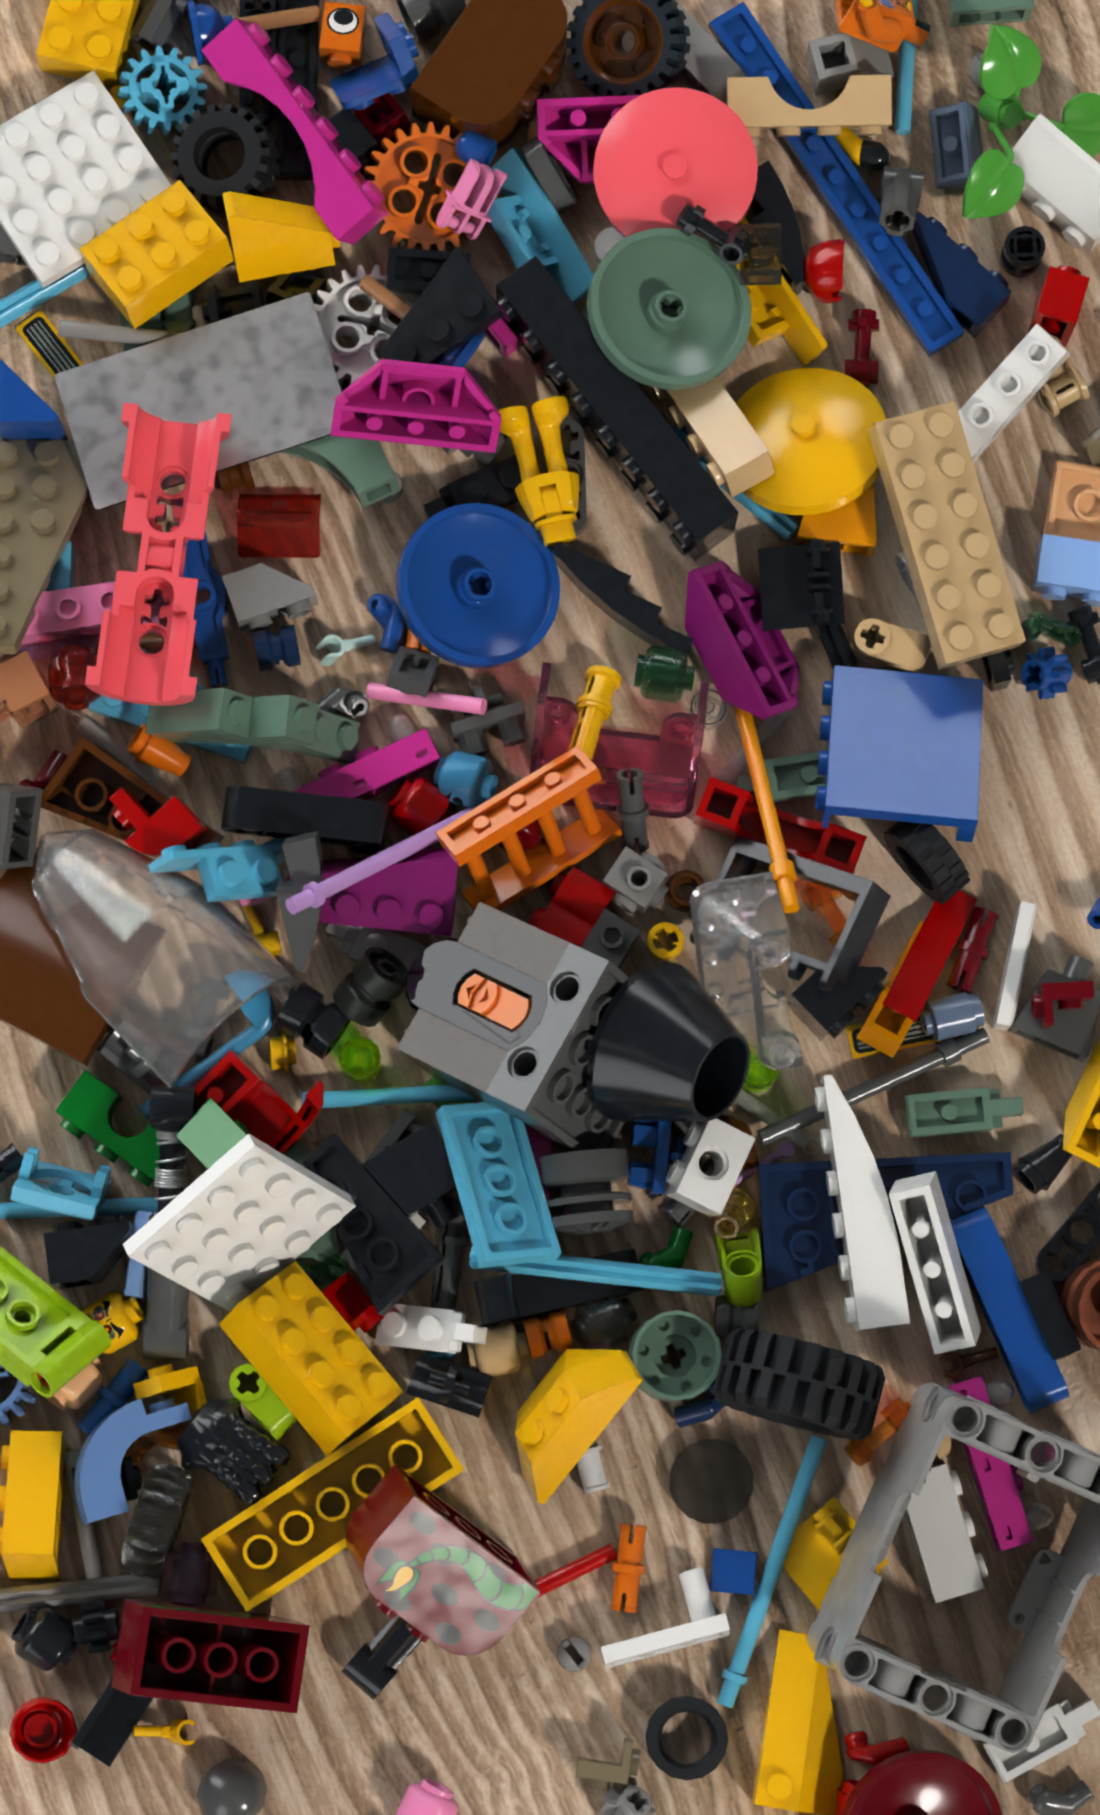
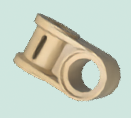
M1053 336L1059 343H1061V341L1057 337ZM1069 357L1037 392L1043 408L1052 418L1059 415L1060 409L1078 399L1083 402L1090 397L1084 378L1074 367Z
M876 618L865 619L859 623L849 641L853 655L858 660L891 671L912 673L923 672L931 648L927 634L914 629L899 627ZM868 632L874 634V642L876 643L873 648L865 646L866 639L864 637Z

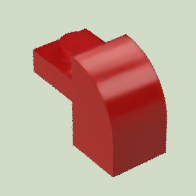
M122 787L109 798L116 806L112 811L114 817L128 831L133 826L136 829L124 842L134 850L152 857H161L163 849L175 845H185L186 849H188L209 830L185 802L176 796H173L152 816L129 790Z

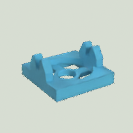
M29 1146L28 1151L24 1153L19 1176L12 1187L10 1199L21 1204L91 1221L95 1218L110 1193L113 1180L110 1179L111 1167L100 1165L99 1170L94 1175L39 1161V1149ZM34 1179H37V1180L49 1182V1183H52V1184H45V1183H41V1182H37V1181H33V1180H34ZM77 1190L84 1191V1192H88V1193H91V1194L88 1195V1194L80 1193V1192H78Z

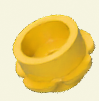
M281 1032V1036L268 1038L271 1070H283L284 1074H286L289 1069L288 1065L296 1064L295 1040H287L286 1035Z

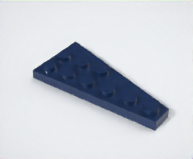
M1011 1152L875 1159L888 1195L898 1240L901 1239L889 1198V1192L895 1180L936 1171L950 1219L1013 1195ZM831 1161L758 1164L764 1287L766 1292L838 1264V1256L844 1255L842 1238L835 1239L832 1226V1213H838L836 1196H829L826 1184V1171H832Z

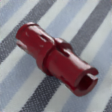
M981 907L973 908V914L964 940L958 941L956 950L959 951L949 980L946 983L948 987L957 990L961 976L964 974L965 978L960 992H966L967 994H972V988L981 962L988 958L990 951L986 948L995 924L999 919L997 913L989 910L984 925L980 926L985 908Z

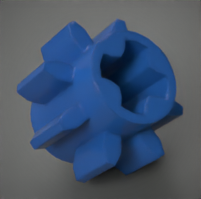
M1054 647L1039 648L1037 653L1025 655L1027 661L1022 667L1021 677L1027 692L1038 691L1039 699L1054 698L1056 693L1068 691L1066 685L1070 682L1073 672L1071 664L1067 660V654L1055 655Z

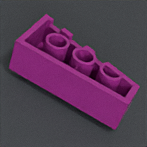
M443 847L425 848L326 898L325 903L322 905L320 922L451 936L455 916L459 866ZM375 854L346 860V858L323 861L324 880Z

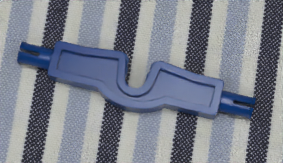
M205 532L203 540H189L186 544L187 551L183 577L199 579L197 591L206 590L210 593L208 601L195 606L193 619L196 620L195 638L199 659L202 664H207L211 688H219L217 671L221 687L228 685L223 662L229 659L223 626L228 600L223 580L212 567Z

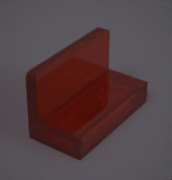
M239 494L236 516L238 555L240 557H320L321 494Z

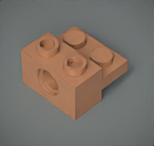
M26 650L21 653L17 651L16 654H4L0 657V723L14 716L21 728L24 729L59 710Z

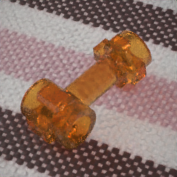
M807 882L806 888L800 891L803 902L811 912L819 908L821 909L834 932V935L828 940L832 947L835 948L847 922L835 900L842 897V893Z
M899 1396L880 1412L885 1420L877 1425L865 1440L848 1439L849 1444L843 1449L859 1468L865 1463L869 1465L877 1459L873 1451L898 1432L902 1421L906 1418L911 1407L908 1401L904 1402Z

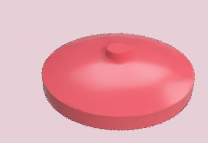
M679 87L653 90L642 94L624 105L603 130L595 151L593 166L594 184L600 206L610 223L625 238L637 232L654 228L681 230L675 223L687 203L694 207L699 205L706 209L703 217L725 231L731 227H736L742 221L752 203L758 173L755 146L739 116L714 96L695 89ZM695 231L693 232L694 234L703 237L702 235L698 234L697 232H695Z

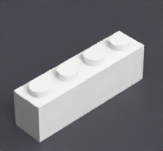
M934 1171L895 1180L889 1192V1198L934 1355L976 1346L981 1327L937 1172Z

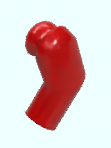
M864 1731L848 1733L844 1737V1742L847 1746V1750H845L847 1756L851 1760L871 1765H877L895 1754L910 1751L908 1742L904 1737L877 1744H868V1736Z

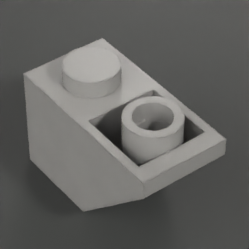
M846 33L811 40L808 43L805 59L815 96L843 90L850 75H892V78L894 77L887 50Z
M262 563L222 576L240 631L249 629L253 633L256 630L267 629L273 625L272 620L288 615L289 619H296L312 612L311 607L318 605L314 587Z

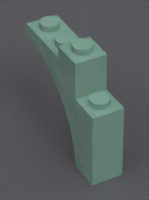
M328 436L279 452L308 460L329 471L351 490L362 508L400 491L393 470L379 442L376 440Z
M227 688L196 690L194 700L186 704L172 706L149 705L146 734L174 743L205 742L255 746L296 752L342 764H349L356 761L355 755L357 754L360 722L320 710L317 703L293 695L251 697Z

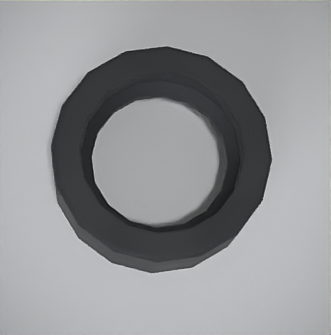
M690 1696L671 1698L660 1705L649 1719L645 1735L648 1753L656 1766L670 1777L686 1781L703 1778L715 1770L725 1756L728 1743L726 1724L718 1711L703 1699ZM691 1712L698 1714L706 1720L711 1728V1747L705 1757L695 1763L683 1764L676 1762L666 1754L662 1747L661 1735L663 1727L668 1719L677 1713Z

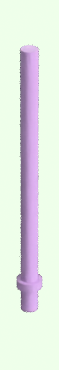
M489 799L483 800L479 805H481L482 803H484L485 801H487V800H489ZM477 806L469 807L320 883L312 881L304 885L302 892L286 899L285 905L287 910L294 915L308 907L318 908L322 906L326 898L439 841L435 833L436 831Z

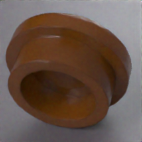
M690 870L678 871L666 883V886L669 888L665 895L670 906L678 911H694L703 904L706 898V884L703 878L696 872ZM682 885H689L692 887L694 894L688 899L681 898L678 894V888Z

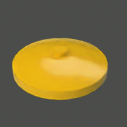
M823 368L791 369L763 379L751 387L737 401V406L769 450L775 472L769 478L743 491L749 499L760 506L789 515L826 513L857 499L878 478L880 470L868 431L874 423L886 420V417L877 398L856 379L846 374Z

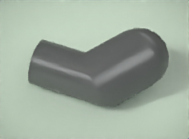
M334 688L317 702L318 709L351 717H363L370 708V702L363 692L346 688Z

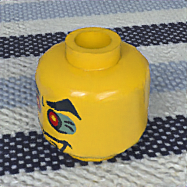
M111 1291L89 1303L82 1310L91 1320L99 1322L109 1333L111 1346L103 1352L105 1354L116 1352L137 1340L141 1335L140 1321L144 1319V1313L134 1297L128 1299L120 1292Z

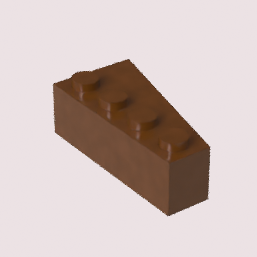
M82 736L43 790L41 808L125 841L136 829L133 826L128 831L112 814L116 806L109 798L119 788L122 787L129 790L151 816L171 798L93 741ZM202 821L209 830L187 850L196 849L207 843H220L224 836Z

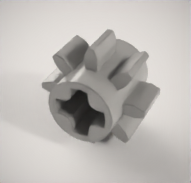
M628 1783L621 1791L615 1786L611 1788L603 1798L606 1804L601 1808L599 1814L654 1815L656 1809L652 1808L651 1798L645 1790L637 1786H631Z

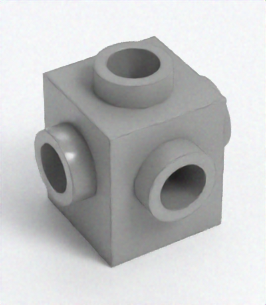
M625 846L602 882L603 885L616 892L612 901L631 914L635 909L644 914L649 905L656 909L669 890L664 885L668 873L662 870L665 866L664 863L645 851L640 856L627 846ZM640 879L645 884L643 886H636L631 881Z

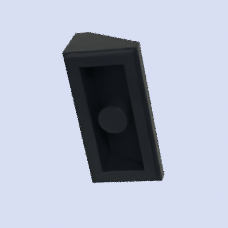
M1045 1271L1021 1281L1020 1286L1052 1358L1055 1361L1081 1350V1345L1049 1273Z

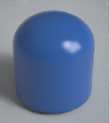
M473 131L463 132L455 146L456 155L460 160L468 163L471 158L478 161L479 164L487 166L491 163L497 149L496 140Z

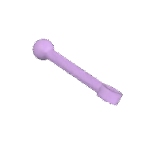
M782 1141L778 1149L760 1160L759 1164H771L781 1157H790L795 1151L794 1144L790 1141ZM757 1167L741 1172L734 1187L757 1173Z

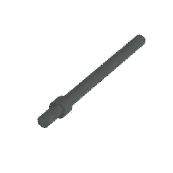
M982 1027L974 1033L967 1034L956 1040L953 1038L946 1039L935 1045L936 1049L842 1091L849 1106H852L943 1064L947 1067L961 1061V1055L990 1043L989 1036ZM814 1104L757 1130L758 1137L763 1146L824 1119V1112H817Z

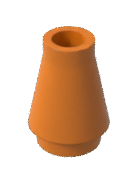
M141 724L133 735L127 752L134 755V761L181 777L189 766L192 756L184 752L172 741L146 734L147 724Z

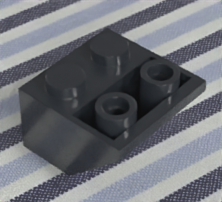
M858 966L849 988L836 982L833 990L827 992L819 988V980L822 973L815 971L791 994L786 1006L820 1041L828 1034L835 1039L852 1023V1020L855 1018L852 1011L858 1005L863 1010H866L886 989L882 982L888 973L883 967Z
M121 1215L96 1218V1226L84 1227L83 1224H79V1221L54 1224V1232L43 1233L50 1285L58 1289L101 1284L126 1252L123 1243L134 1234V1225L130 1221H126L125 1218H121Z

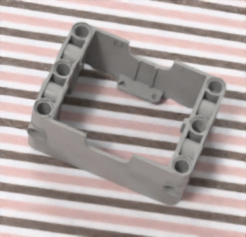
M924 1383L917 1388L910 1401L911 1407L906 1418L901 1423L891 1446L888 1459L885 1464H882L841 1556V1564L837 1574L830 1583L816 1621L812 1622L807 1635L808 1646L815 1654V1662L835 1670L849 1683L863 1688L887 1702L918 1712L972 1739L982 1740L1007 1752H1021L1032 1742L1035 1731L1067 1661L1060 1653L1061 1640L1082 1591L1093 1575L1100 1577V1455L1045 1429L1040 1430L1026 1424L1027 1422L972 1396H964L937 1383ZM945 1435L1018 1467L1016 1473L1037 1483L1040 1478H1043L1085 1497L1061 1553L1059 1554L1048 1548L1036 1550L1007 1614V1621L1009 1625L1024 1632L1025 1635L999 1691V1697L985 1690H976L966 1681L933 1667L931 1673L926 1672L920 1666L904 1660L889 1647L857 1634L882 1579L876 1572V1565L882 1563L911 1500V1493L919 1495L923 1484H925L926 1477L929 1471H931V1466Z

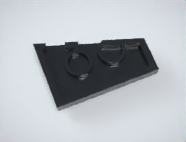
M456 247L379 352L384 359L437 365L505 314L463 252Z

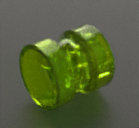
M355 1037L348 1040L342 1046L339 1053V1063L344 1075L349 1080L356 1083H366L373 1080L379 1074L382 1068V1057L378 1046L372 1040L365 1037Z
M753 1047L750 1049L749 1069L742 1087L744 1090L752 1093H761L768 1090L776 1081L779 1074V1062L770 1050L763 1047Z

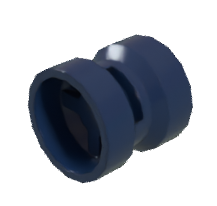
M294 624L282 626L279 630V635H275V632H269L266 629L253 631L260 672L273 670L276 665L280 664V660H283L284 664L288 667L301 665Z

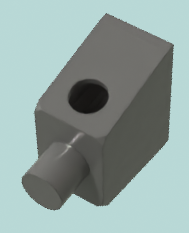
M0 783V869L33 866L43 789Z
M1070 955L1063 974L1047 969L1018 1013L1009 1032L1083 1062L1089 1056L1100 1007V990L1094 988L1095 997L1089 1002H1084V1009L1060 1011L1058 1010V1004H1053L1054 1026L1050 1029H1040V1020H1033L1031 996L1032 994H1038L1037 988L1042 983L1087 981L1094 964L1082 957Z

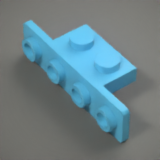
M518 147L511 148L491 167L492 171L499 169L507 173V178L501 188L505 197L495 199L488 212L492 220L491 226L495 233L498 234L517 269L536 256L570 300L576 303L588 292L594 274Z
M276 838L260 845H255L254 840H244L234 843L230 847H221L219 842H212L191 850H187L185 845H175L161 851L162 856L148 864L150 873L199 870L207 902L276 897V888L282 882L278 864L286 863L282 848L285 839Z

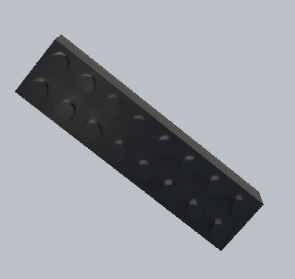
M534 256L496 284V302L505 314L502 319L523 342L520 348L525 357L533 365L539 362L548 374L545 376V380L551 390L557 396L564 394L572 404L569 410L574 419L582 428L589 426L598 437L594 442L599 451L606 459L610 460L613 457L623 469L619 474L625 484L633 492L638 489L646 498L647 502L644 505L651 517L658 524L664 521L672 531L669 537L676 549L682 555L689 553L694 561H697L733 534L738 511L634 379L616 368L603 354L592 334L588 321L539 259Z

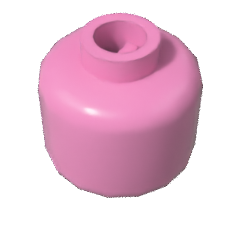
M423 1778L421 1783H412L407 1787L395 1815H457L458 1805L452 1798L454 1792L450 1788L434 1780Z

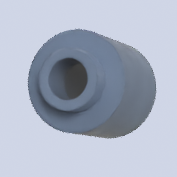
M966 992L928 1000L925 1003V1010H922L920 1013V1022L924 1034H931L936 1042L974 1033L977 1027L984 1026L985 1024L983 1007L976 993L968 995Z

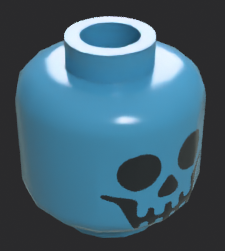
M455 750L448 757H442L438 762L433 784L449 799V803L469 808L479 805L485 799L494 797L498 787V776L493 775V766L489 759Z

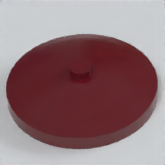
M911 1750L888 1757L870 1769L852 1790L843 1808L842 1815H1002L994 1791L984 1777L972 1766L939 1751Z

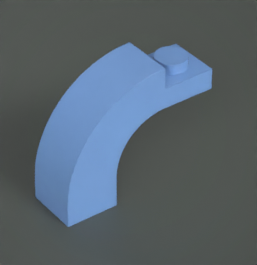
M141 1398L114 1410L95 1426L81 1448L74 1473V1495L82 1525L130 1511L121 1482V1464L126 1451L136 1439L146 1433L191 1420L192 1417L187 1403L175 1406L173 1398L148 1405L151 1414L146 1415Z

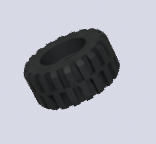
M737 1328L726 1337L718 1374L713 1387V1394L716 1402L755 1417L819 1434L863 1441L872 1433L885 1382V1375L881 1366L837 1349L770 1332Z

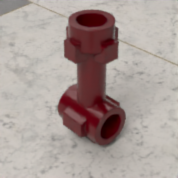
M856 309L852 311V319H848V331L855 332L854 359L845 360V374L856 379L866 388H870V384H878L879 360H870L872 332H879V319H876L877 312L874 310Z

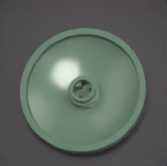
M654 228L632 234L610 249L598 265L590 282L587 295V314L592 334L599 348L616 368L628 377L647 386L666 390H682L698 387L712 381L733 363L741 352L749 334L752 313L751 301L741 273L736 265H729L721 260L719 256L720 248L694 233L687 236L680 229Z

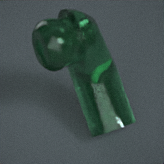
M1041 611L1029 613L1028 619L1021 623V625L1032 631L1029 638L1032 640H1036L1042 634L1046 638L1074 647L1080 642L1082 636L1081 630L1078 627Z

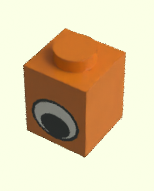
M325 2L319 44L321 62L327 63L328 66L335 69H349L351 66H361L367 23L365 6Z

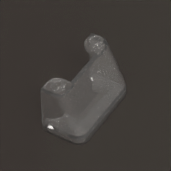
M772 871L711 881L699 885L690 896L699 982L746 1038L750 1054L767 1068L773 1070H785L804 1066L802 1048L791 1021L785 990L776 991V994L771 993L766 989L762 977L759 976V970L781 965L787 960L791 952L789 927Z

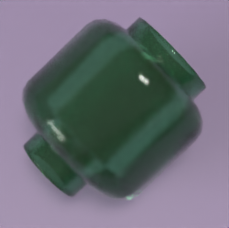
M650 646L646 650L645 655L638 654L634 687H640V694L645 699L677 703L682 698L684 690L692 691L695 666H688V656L681 651L667 647Z

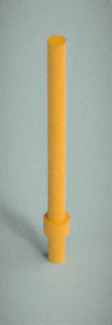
M734 706L772 862L769 866L772 884L778 887L783 911L785 913H794L800 909L794 885L797 875L793 861L789 860L753 714Z

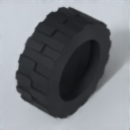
M898 821L884 833V840L894 859L915 885L932 900L944 904L969 883V873L955 849L948 843L947 839L932 824Z

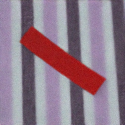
M959 890L944 904H940L937 901L934 902L882 1005L915 1022L917 1021L978 899Z

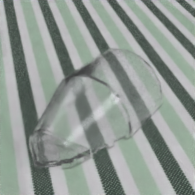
M93 828L52 831L45 833L40 838L36 850L37 856L32 890L52 932L56 931L65 949L63 954L68 965L72 964L81 982L79 988L84 998L169 1088L176 1084L187 1062L206 1038L247 1001L268 988L285 1005L294 993L297 979L222 901L207 902L202 884L177 871L150 873L148 864L153 862V859Z

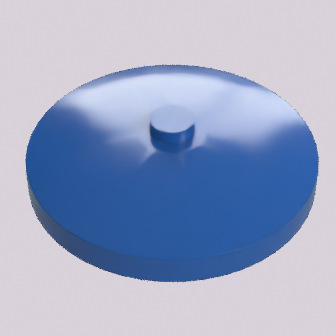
M466 503L452 506L436 513L425 521L410 537L399 559L396 573V591L399 607L408 627L429 651L459 666L478 669L493 668L519 659L543 639L550 629L558 610L560 579L557 565L549 546H544L542 536L526 520L498 506L483 503Z

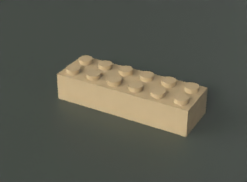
M955 400L874 423L868 431L938 670L1013 649L1026 642Z

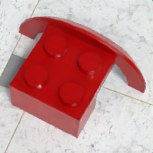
M231 1050L194 1086L197 1091L196 1113L209 1098H212L235 1122L238 1120L249 1129L248 1133L282 1154H285L310 1127L324 1104V1085L319 1081L305 1095L306 1098L303 1105L296 1112L239 1054Z

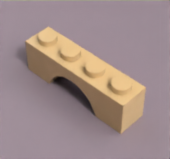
M850 75L839 97L830 104L817 109H802L788 104L776 93L769 77H727L726 105L739 116L751 137H760V129H776L777 137L801 136V129H817V136L841 135V128H858V135H882V127H890L892 125V75Z

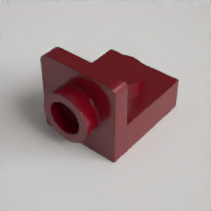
M390 93L374 98V103L364 109L352 110L351 108V111L377 141L378 151L383 154L385 150L382 147L381 141L387 138L394 144L397 143L394 131L400 128L408 137L411 125L406 112Z
M1093 980L1042 983L1037 988L1038 994H1032L1031 996L1033 1020H1040V1029H1050L1054 1026L1053 1004H1058V1010L1060 1011L1084 1009V1002H1089L1095 997Z

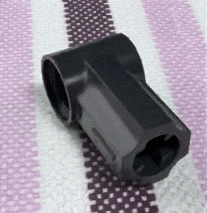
M398 1615L394 1619H390L370 1644L366 1642L341 1671L372 1700L376 1698L399 1671L396 1668L421 1642L406 1628L408 1622Z

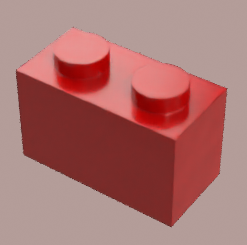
M1061 265L1058 268L1050 266L1040 289L1027 334L1036 324H1039L1049 334L1057 337L1062 345L1066 347L1077 324L1090 278L1082 276L1078 269L1070 266Z

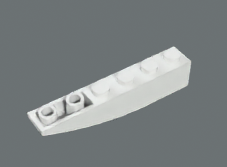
M825 1075L819 1080L820 1087H814V1099L817 1112H824L826 1128L820 1129V1141L823 1154H830L832 1171H826V1184L829 1196H836L838 1213H832V1226L835 1239L842 1238L844 1255L838 1256V1268L841 1281L848 1280L850 1297L844 1298L847 1323H854L855 1332L910 1324L899 1241L888 1195L873 1153L855 1114L833 1076Z

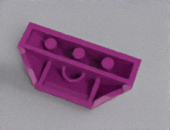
M724 561L715 562L689 572L685 629L689 637L693 639V644L722 700L763 720L796 708L798 706V697L796 695L799 684V665L781 630L763 631L760 592L741 576L730 571V567Z

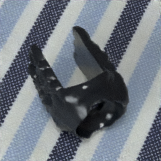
M208 1399L196 1418L180 1434L177 1440L181 1454V1467L186 1471L203 1468L214 1475L227 1489L233 1491L238 1499L248 1505L255 1504L263 1496L261 1488L268 1486V1483L274 1480L273 1474L279 1471L274 1464L288 1465V1461L291 1459L290 1452L284 1445L270 1440L262 1430L244 1419L240 1406L241 1403L237 1399Z

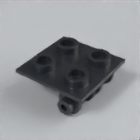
M823 539L808 541L809 544L758 549L763 631L845 624L840 542L825 543Z

